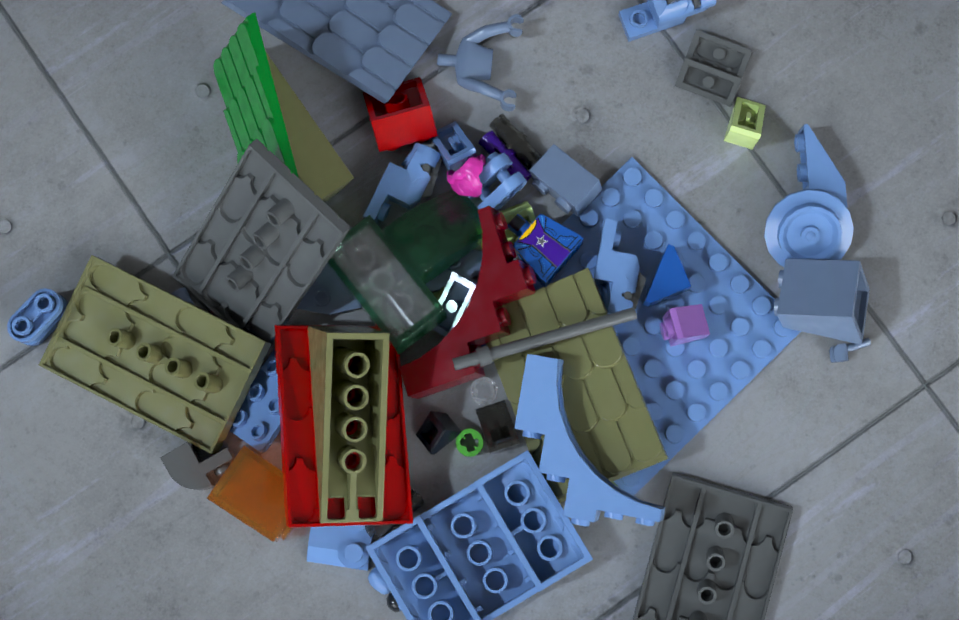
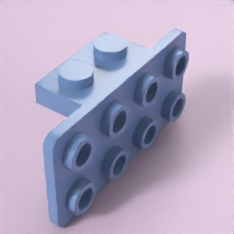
M275 349L250 385L247 396L239 412H237V416L230 429V432L261 453L269 449L281 431Z

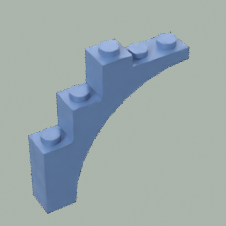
M527 354L514 429L523 430L522 436L541 439V435H545L539 473L547 474L546 479L555 482L565 483V479L569 478L563 516L571 518L572 524L589 526L590 522L598 521L600 511H605L604 517L616 520H623V515L635 517V523L646 526H654L655 521L661 522L664 519L666 507L643 501L618 488L603 476L583 453L572 433L564 408L562 391L563 360Z

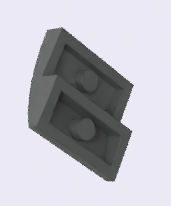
M696 29L675 86L731 107L753 50Z

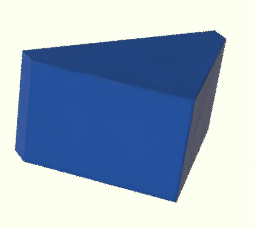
M670 244L664 250L643 302V305L646 307L682 294L691 288L675 247Z

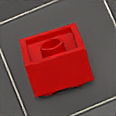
M420 77L403 81L391 99L385 104L368 93L363 92L379 152L385 150L393 151L403 145L414 142L422 143L438 136L431 107Z

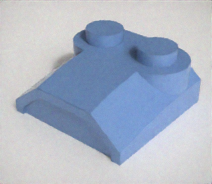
M376 525L311 527L307 561L368 571L371 557L365 547L373 543Z

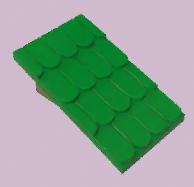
M256 13L248 15L238 25L236 33L230 37L228 45L222 49L220 57L214 61L213 65L214 74L226 105V109L223 112L238 152L237 163H239L249 144L258 139L268 151H271L291 170V173H294L314 192L315 196L318 195L324 202H327L335 197L354 177L265 51Z

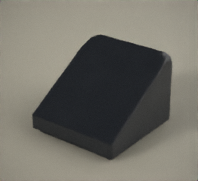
M430 411L416 436L430 454L435 455L461 433V430L448 414Z

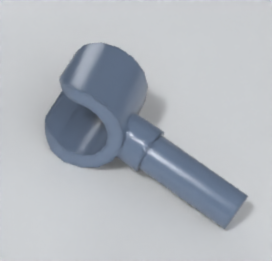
M865 338L862 344L843 343L832 346L829 350L831 363L849 361V351L871 345V340Z

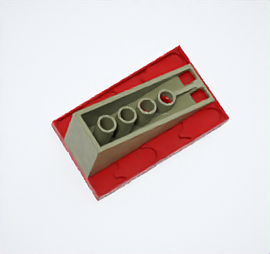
M275 325L276 373L278 376L286 526L294 528L413 524L398 327Z

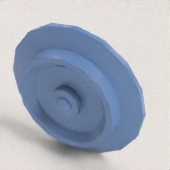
M805 189L791 193L775 204L766 219L764 238L768 252L783 267L785 266V259L840 260L851 245L854 226L850 211L838 197L824 190Z

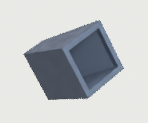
M785 259L784 270H780L778 276V285L781 288L780 297H776L774 301V314L778 316L782 326L788 329L862 344L870 288L860 261Z

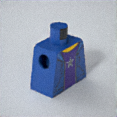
M517 214L508 224V229L518 237V240L513 245L516 256L533 268L536 279L543 287L550 284L583 245V237L543 214H539L531 224L521 215Z

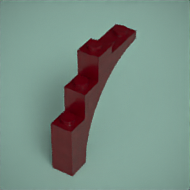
M491 206L478 210L482 228V262L478 282L470 303L456 326L439 344L420 358L400 367L408 397L421 399L485 376L484 366L480 367V364L455 371L452 358L476 352L477 346L510 335L508 325H511V318L507 309L502 307V305L536 293L533 284L537 280L533 268L519 259L513 260L516 258V251L512 242L507 240L505 230L508 229L507 221L502 212L497 211Z

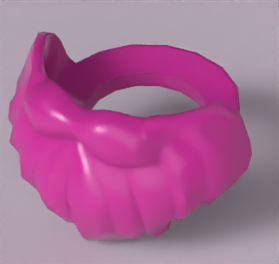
M483 154L469 158L460 169L447 172V182L450 183L452 190L458 195L480 197L482 183L480 182L479 175L486 163V157Z

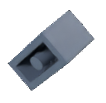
M555 144L529 170L533 179L532 185L541 194L546 195L549 193L556 199L554 202L562 211L567 214L571 211L577 217L602 191L600 180Z

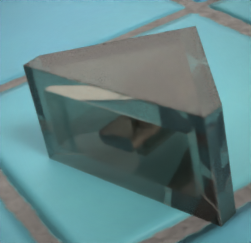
M505 400L475 409L490 455L520 445Z

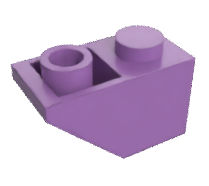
M702 304L671 308L662 317L663 322L660 323L662 337L664 341L669 340L670 347L703 339L710 335Z

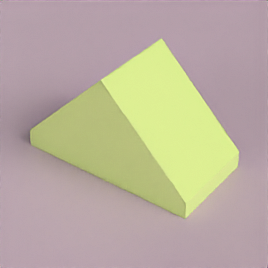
M737 97L724 141L753 149L761 136L766 105Z

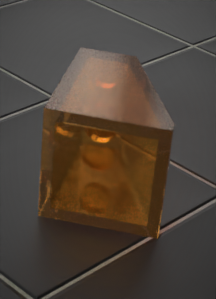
M243 446L207 499L272 542H278L280 538L285 540L293 528L286 526L282 469L254 449Z

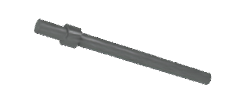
M631 307L491 348L488 345L476 348V352L452 358L455 371L480 364V367L492 364V360L635 320L637 319L635 308Z

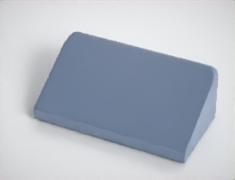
M452 272L427 327L446 336L456 326L469 305L477 281Z

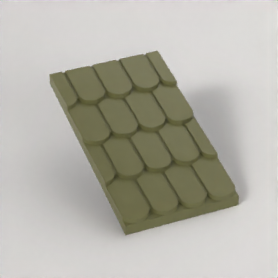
M91 255L39 366L215 455L220 451L223 441L232 427L237 412H239L247 396L250 385L253 383L271 343L110 262Z
M588 268L583 269L574 275L567 276L546 287L535 290V294L502 305V307L507 309L511 318V325H508L510 335L488 342L486 345L491 348L607 315V309L591 271ZM614 326L492 360L515 416L518 410L527 354L563 360L562 391L564 408L572 433L586 457L611 482L669 459ZM544 434L541 435V439L524 437L528 450L538 468L540 466ZM542 473L559 503L566 501L569 478L565 479V483L547 480V474Z

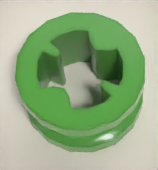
M468 428L461 431L456 438L457 450L466 457L476 456L483 448L482 435L475 429ZM472 434L473 439L479 441L478 447L474 446L475 450L471 452L467 451L466 446H461V439L466 440L464 436Z

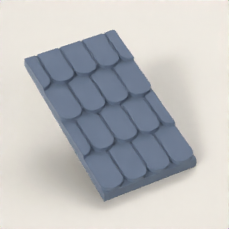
M223 0L221 2L244 18L255 12L259 27L384 104L391 99L452 15L451 12L433 0Z

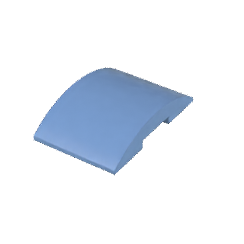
M528 450L423 514L413 518V524H403L365 547L407 620H493L593 560L569 518L563 516L564 510L542 473H539V468Z

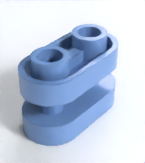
M494 152L485 159L486 163L479 175L480 182L482 183L480 198L483 202L477 207L478 210L491 206L498 211L527 184V180L520 172L512 176L509 174L507 169L513 162L506 153L498 154ZM499 179L501 184L491 193L488 188Z
M51 289L37 290L10 317L7 324L9 335L14 340L28 346L41 344L57 328L68 305V301L65 297Z

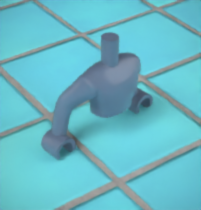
M514 14L506 22L485 25L462 38L456 55L438 53L437 65L455 67L459 86L500 101V106L503 110L513 111L516 106L504 101L507 97L516 98L517 95L513 90L502 91L482 82V80H491L493 49L486 48L479 43L489 37L503 33L519 37L523 31L513 28L511 25L513 23L521 24L524 22V19L521 15Z

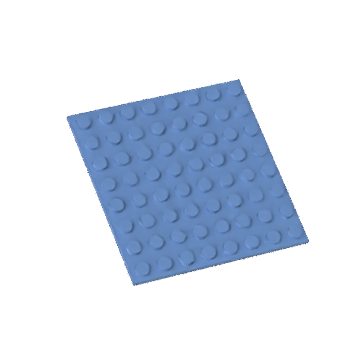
M631 157L601 186L602 191L579 217L573 213L561 224L583 237V245L550 284L567 276L574 275L586 268L591 271L594 278L605 218L618 220L616 229L622 230L619 248H613L612 250L636 255L640 267L639 272L646 278V282L635 309L637 319L614 325V328L669 458L613 481L618 488L634 496L801 331L782 326L778 316L774 314L775 299ZM670 244L675 247L691 288L682 294L646 307L643 305V302L664 250ZM538 280L533 284L535 290L543 287ZM596 284L602 297V287L605 288V285ZM702 304L710 335L703 339L670 347L669 340L664 341L661 334L660 323L663 322L662 317L671 308Z

